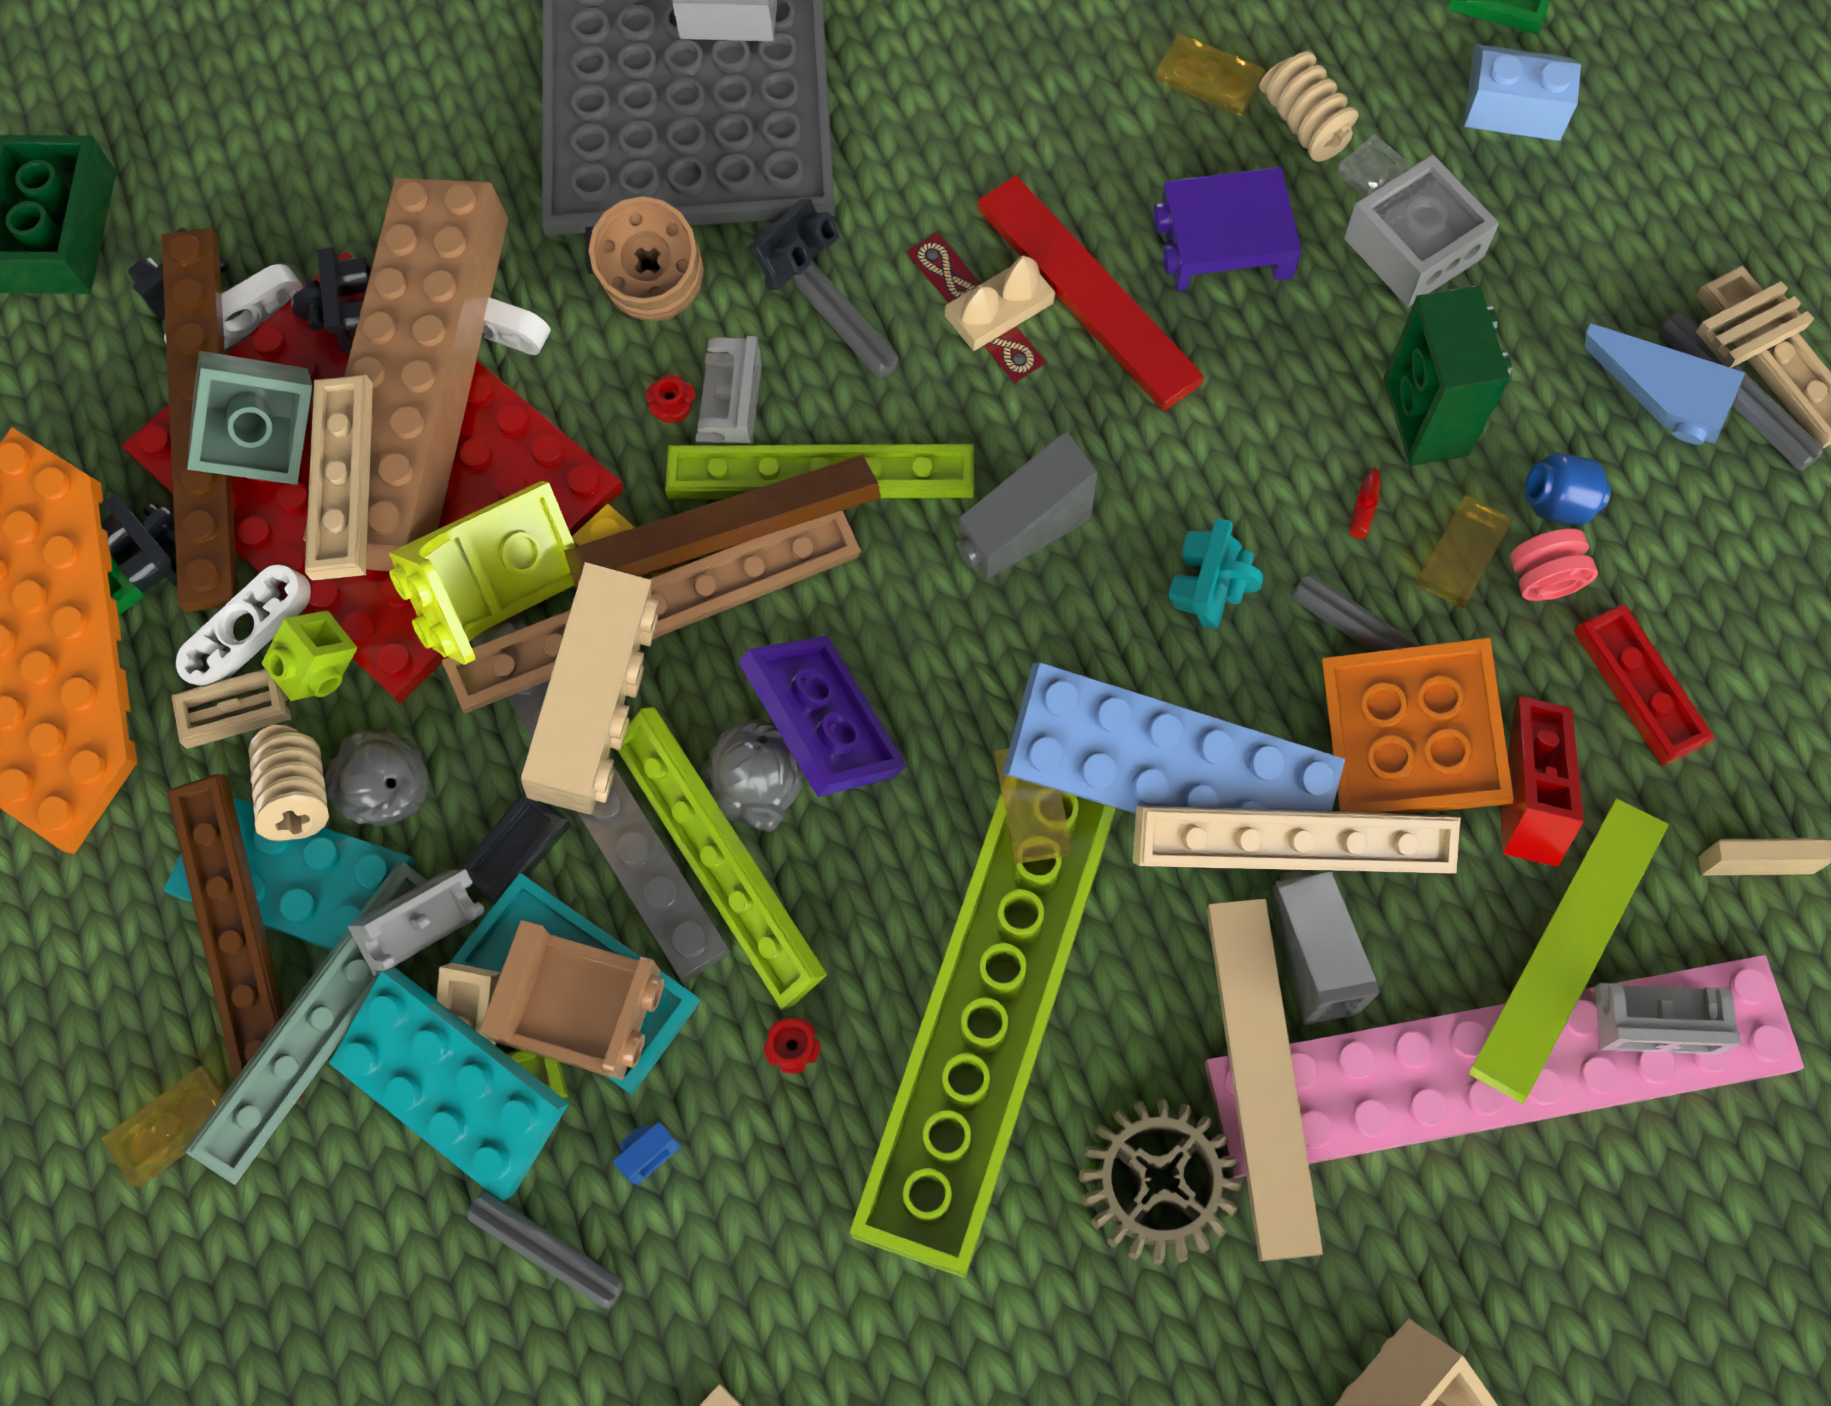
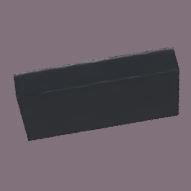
M524 791L457 870L466 869L473 882L470 887L495 905L519 873L526 877L532 873L569 829L571 823L547 803L528 799Z

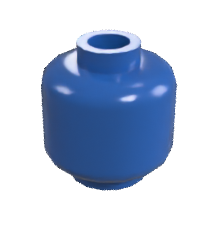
M1558 452L1546 456L1541 462L1535 464L1531 468L1525 483V497L1531 503V508L1538 517L1572 525H1583L1591 521L1607 505L1611 492L1605 470L1598 461Z

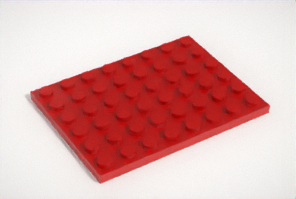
M345 251L338 258L339 260H344L355 257H353L349 252ZM320 274L317 275L313 280H317L320 282ZM366 292L350 295L351 301L364 299ZM290 299L226 354L308 368L312 382L297 485L232 476L236 554L258 574L269 566L284 565L304 575L310 584L311 596L307 606L300 613L305 615L328 610L357 646V650L351 660L400 704L442 664L441 660L448 658V656L443 657L439 652L433 650L432 647L427 649L422 644L412 624V620L418 617L410 598L404 600L397 592L391 580L390 571L366 570V575L313 581L305 573L306 542L303 538L308 518L314 380L344 377L351 352L340 353L337 336L327 332L325 325L321 330H312L308 326V321L295 316ZM476 360L438 529L531 485L544 481L550 484L572 537L606 504H610L624 490L621 481ZM167 405L121 446L130 457L173 495L169 405ZM281 582L277 588L280 594L286 598L288 596L285 591L287 583Z

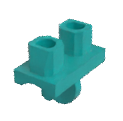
M1216 519L1212 531L1187 532L1183 545V558L1186 565L1201 567L1199 577L1176 575L1173 577L1169 590V599L1174 609L1197 614L1202 627L1218 629L1226 601L1233 604L1241 603L1243 593L1259 591L1264 579L1262 572L1252 566L1254 554L1247 550H1241V543L1232 537L1233 524L1231 520Z

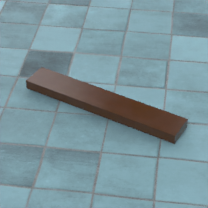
M861 455L564 550L577 590L585 562L634 576H641L876 500L881 497L874 474L864 456Z
M217 773L166 791L235 1080L284 1015V1009L228 776ZM303 1091V1093L301 1094V1096L298 1098V1100H301V1099H304V1098H305V1096H304V1091Z

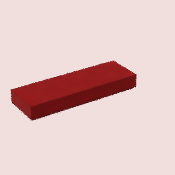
M1625 603L1577 626L1574 630L1575 635L1662 767L1710 744L1715 739V736Z

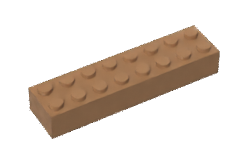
M394 179L344 376L366 374L373 383L366 570L390 571L394 569L395 566L389 552L434 532L439 527L484 329L488 298H491L509 219L491 182ZM307 526L303 538L305 542L307 539Z

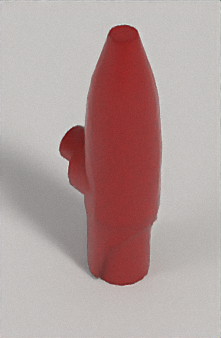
M1372 468L1365 477L1357 495L1349 528L1350 535L1357 539H1363L1366 535L1368 536L1372 518L1378 505L1380 477L1377 468Z

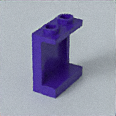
M1282 167L1164 181L1161 202L1154 204V223L1157 233L1164 232L1166 244L1162 248L1163 266L1166 275L1173 274L1176 291L1187 290L1189 278L1192 275L1266 265L1271 266L1274 281L1294 277L1301 247Z

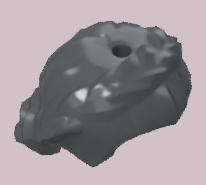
M755 719L740 722L734 728L726 730L720 735L716 741V746L710 751L709 766L704 778L708 791L728 821L741 820L749 827L770 832L777 828L780 821L783 820L785 810L796 800L797 794L802 789L801 780L804 778V773L775 724Z
M363 729L353 731L349 737H345L342 741L338 757L326 764L323 769L327 799L333 800L338 811L346 819H353L358 824L371 823L376 826H384L402 821L420 809V806L426 800L429 789L428 771L422 759L420 748L414 746L410 739L398 737L390 731L377 733L373 730L365 731ZM388 778L395 780L396 784L392 789L386 786Z

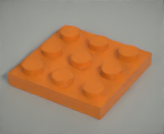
M1490 638L1322 658L1333 755L1345 759L1337 789L1340 812L1417 814L1513 804L1514 798Z

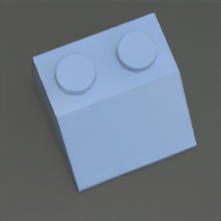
M1475 44L1472 54L1464 127L1560 141L1578 104L1581 64L1570 57Z

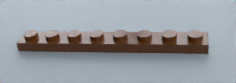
M212 228L161 234L178 605L185 612L222 608L238 594L232 476L187 470L192 401L199 351L225 355L219 239Z

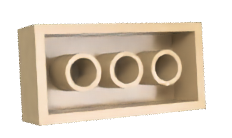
M585 562L521 776V782L528 799L590 815L593 813L596 801L606 803L614 776V771L612 770L614 761L608 759L611 748L621 750L629 723V718H627L629 706H625L624 701L626 696L636 698L643 675L644 666H642L644 653L639 652L640 645L651 646L659 615L656 614L659 600L651 599L652 580Z

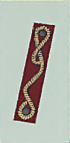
M938 232L906 251L948 303L981 285ZM1017 326L984 345L1014 383H1017L1047 363Z

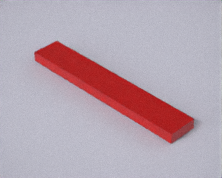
M1017 175L978 200V211L1020 257L1025 256L1035 260L1039 267V274L1054 290L1055 295L1163 412L1202 385L1204 375Z

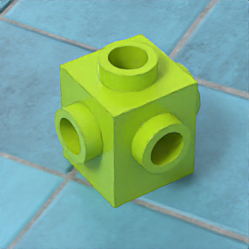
M328 610L283 619L279 629L274 634L273 641L261 664L290 701L313 696L324 697L334 692L342 683V676L354 656L357 646Z

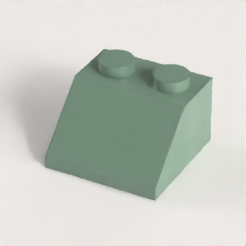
M199 351L192 401L187 470L297 485L312 392V382L308 368Z

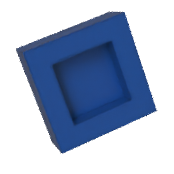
M659 1121L651 1128L644 1124L635 1129L622 1141L619 1146L622 1153L613 1160V1163L627 1180L638 1186L682 1146Z

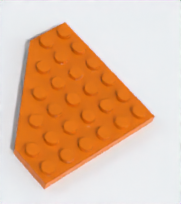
M12 427L0 443V808L60 850L75 854L138 763L135 742L129 740L126 713L131 712L126 671L121 669L119 665L117 642L121 641L117 602L110 596L107 573L112 571L107 531L101 527L99 503L103 502L102 488L100 482Z

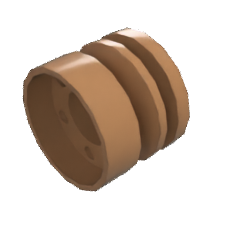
M641 196L621 200L602 214L592 230L589 255L593 272L615 306L632 318L651 322L673 318L687 309L701 289L704 268L695 235L682 213L663 200ZM648 259L653 264L657 261L660 267L659 271L655 274L648 269L644 271L641 266L642 261Z

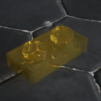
M1178 33L1158 67L1156 80L1242 116L1259 88L1265 69Z
M199 1066L101 1138L131 1186L140 1188L184 1156L186 1153L182 1151L225 1092L211 1071L203 1066Z

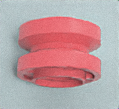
M1562 529L1543 533L1525 541L1511 552L1510 561L1513 570L1517 574L1523 575L1518 584L1524 599L1542 601L1564 597L1587 586L1597 577L1598 571L1593 558L1584 555L1589 545L1583 531L1578 529Z

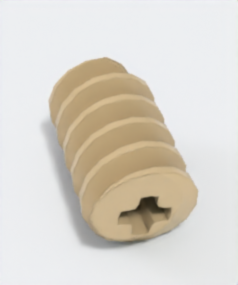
M1305 51L1273 66L1263 76L1259 87L1261 92L1267 94L1266 96L1270 104L1277 107L1279 116L1287 121L1290 131L1298 135L1297 138L1300 144L1308 149L1311 159L1319 162L1336 156L1347 146L1353 136L1351 127L1358 118V112L1353 107L1345 108L1348 103L1345 94H1335L1337 90L1335 81L1325 79L1327 75L1326 69L1321 65H1315L1316 57L1313 52Z
M272 724L261 729L251 739L248 747L253 789V810L257 834L274 841L303 839L316 834L325 827L329 818L319 744L312 737L299 733L298 730L287 725Z

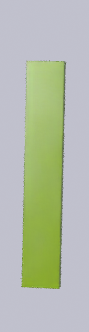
M974 444L668 445L665 492L668 499H726L863 455L878 482L880 498H974Z
M655 707L642 708L628 723L621 750H616L780 1009L794 1006L826 977L827 973Z
M1616 798L1468 1073L1469 1075L1524 1104L1669 826L1668 823Z

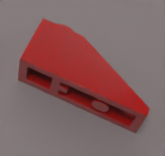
M1518 696L1514 707L1508 753L1514 799L1513 804L1501 806L1502 850L1505 855L1558 867L1584 822L1572 708Z

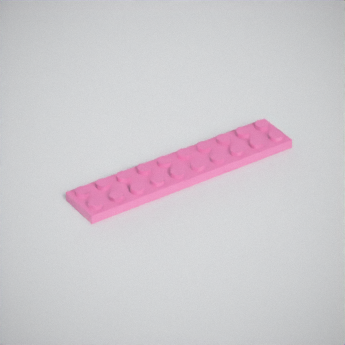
M1766 955L1616 983L1622 984V986L1704 989L1706 987L1730 988L1734 999L1737 1032H1740L1741 1044L1719 1055L1600 1050L1595 987L1584 989L1524 1104L1468 1074L1505 1004L1289 1044L1308 1164L1796 1072L1805 1067ZM1229 1056L1207 1059L1204 1065L1220 1133L1225 1134L1228 1138V1142L1224 1145L1226 1156H1236L1238 1160V1165L1229 1170L1231 1178L1246 1176Z

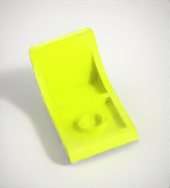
M540 481L389 552L395 566L394 569L390 570V577L399 595L404 600L410 598L418 616L412 620V624L422 644L427 649L432 647L433 650L439 652L443 657L448 656L466 665L475 660V655L469 642L477 635L575 585L564 550L576 546L550 484Z

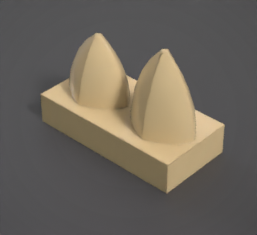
M1021 256L1008 269L945 305V317L970 348L975 351L1054 304L1055 292L1039 274V267L1035 260Z

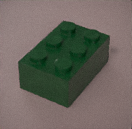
M0 135V293L91 294L117 172L93 136Z
M1480 285L1417 295L1383 377L1409 466L1468 457L1479 436L1483 434L1484 427L1493 410L1496 409L1498 400L1507 383L1511 381V359L1506 351H1501L1496 336V313L1492 305H1486Z

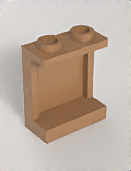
M521 920L479 1031L493 1042L623 1081L627 1067L635 1068L644 1047L645 1034L639 1032L646 1012H654L659 1004L663 992L664 979L659 977L661 971L653 959L641 956L639 960H635L550 935L543 926Z

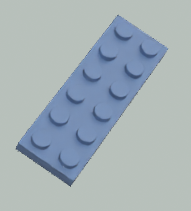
M1033 663L1002 774L1136 814V806L1331 812L1345 759L1053 666Z

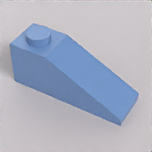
M1590 323L1586 332L1585 349L1663 427L1673 430L1672 435L1674 437L1696 445H1701L1704 441L1716 443L1739 391L1745 372Z

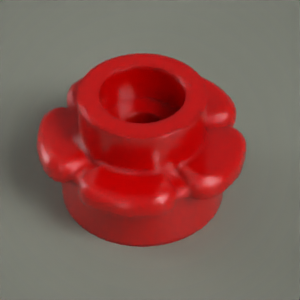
M665 375L658 382L650 384L645 398L650 403L648 408L652 415L665 423H678L686 419L691 413L692 402L695 400V390L689 382L684 383L680 376ZM668 394L675 395L673 399H666Z
M802 1018L781 1019L775 1022L768 1030V1041L764 1044V1054L768 1062L772 1066L778 1065L785 1074L803 1072L806 1069V1065L814 1063L820 1054L821 1045L819 1039L814 1036L816 1032L814 1026ZM789 1041L797 1042L796 1050L790 1051L787 1049Z

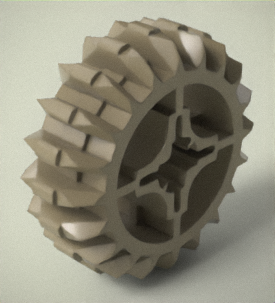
M1165 1099L1157 1101L1154 1117L1149 1118L1147 1108L1142 1101L1135 1102L1132 1107L1135 1120L1133 1123L1130 1122L1121 1110L1115 1111L1111 1119L1118 1133L1115 1134L1102 1125H1099L1094 1132L1097 1140L1106 1149L1086 1146L1083 1156L1088 1161L1099 1165L1098 1169L1088 1168L1081 1170L1079 1173L1080 1182L1097 1184L1098 1190L1088 1192L1082 1196L1083 1206L1091 1207L1101 1203L1104 1211L1098 1213L1091 1220L1093 1228H1101L1111 1220L1117 1228L1108 1237L1107 1244L1114 1248L1121 1242L1124 1235L1132 1238L1133 1241L1128 1249V1257L1133 1260L1139 1258L1144 1244L1151 1245L1150 1257L1154 1265H1161L1163 1263L1165 1246H1171L1173 1257L1177 1263L1185 1262L1188 1259V1250L1185 1243L1187 1240L1190 1241L1194 1249L1200 1254L1209 1250V1242L1202 1230L1205 1229L1218 1238L1224 1236L1227 1228L1214 1215L1218 1213L1223 1216L1233 1217L1237 1213L1238 1207L1233 1202L1222 1198V1193L1232 1194L1241 1190V1181L1233 1178H1223L1222 1172L1229 1171L1238 1165L1236 1156H1226L1219 1159L1216 1151L1220 1150L1228 1142L1226 1135L1219 1134L1209 1142L1203 1133L1210 1127L1212 1120L1208 1116H1203L1195 1127L1187 1124L1186 1122L1191 1114V1107L1187 1104L1181 1105L1175 1119L1168 1118L1169 1106ZM1149 1134H1161L1179 1140L1173 1150L1163 1156H1152L1141 1148L1136 1150L1128 1143L1137 1137ZM1193 1153L1200 1160L1206 1176L1207 1191L1204 1205L1194 1198L1196 1193L1188 1187L1183 1176L1184 1167ZM1115 1157L1126 1165L1125 1170L1131 1174L1137 1186L1136 1195L1125 1211L1119 1205L1112 1187L1111 1172ZM1173 1159H1176L1177 1164L1170 1172L1172 1178L1167 1183L1174 1185L1173 1193L1163 1189L1157 1195L1153 1194L1145 1205L1142 1204V1198L1149 1191L1147 1184L1151 1181V1178L1145 1177V1171L1148 1169L1156 1174L1162 1168L1165 1169ZM1159 1205L1168 1206L1178 1214L1182 1211L1193 1220L1192 1223L1182 1228L1166 1231L1147 1228L1139 1224L1152 1207Z

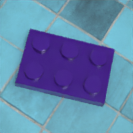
M828 636L751 648L738 661L817 797L895 778L907 766Z

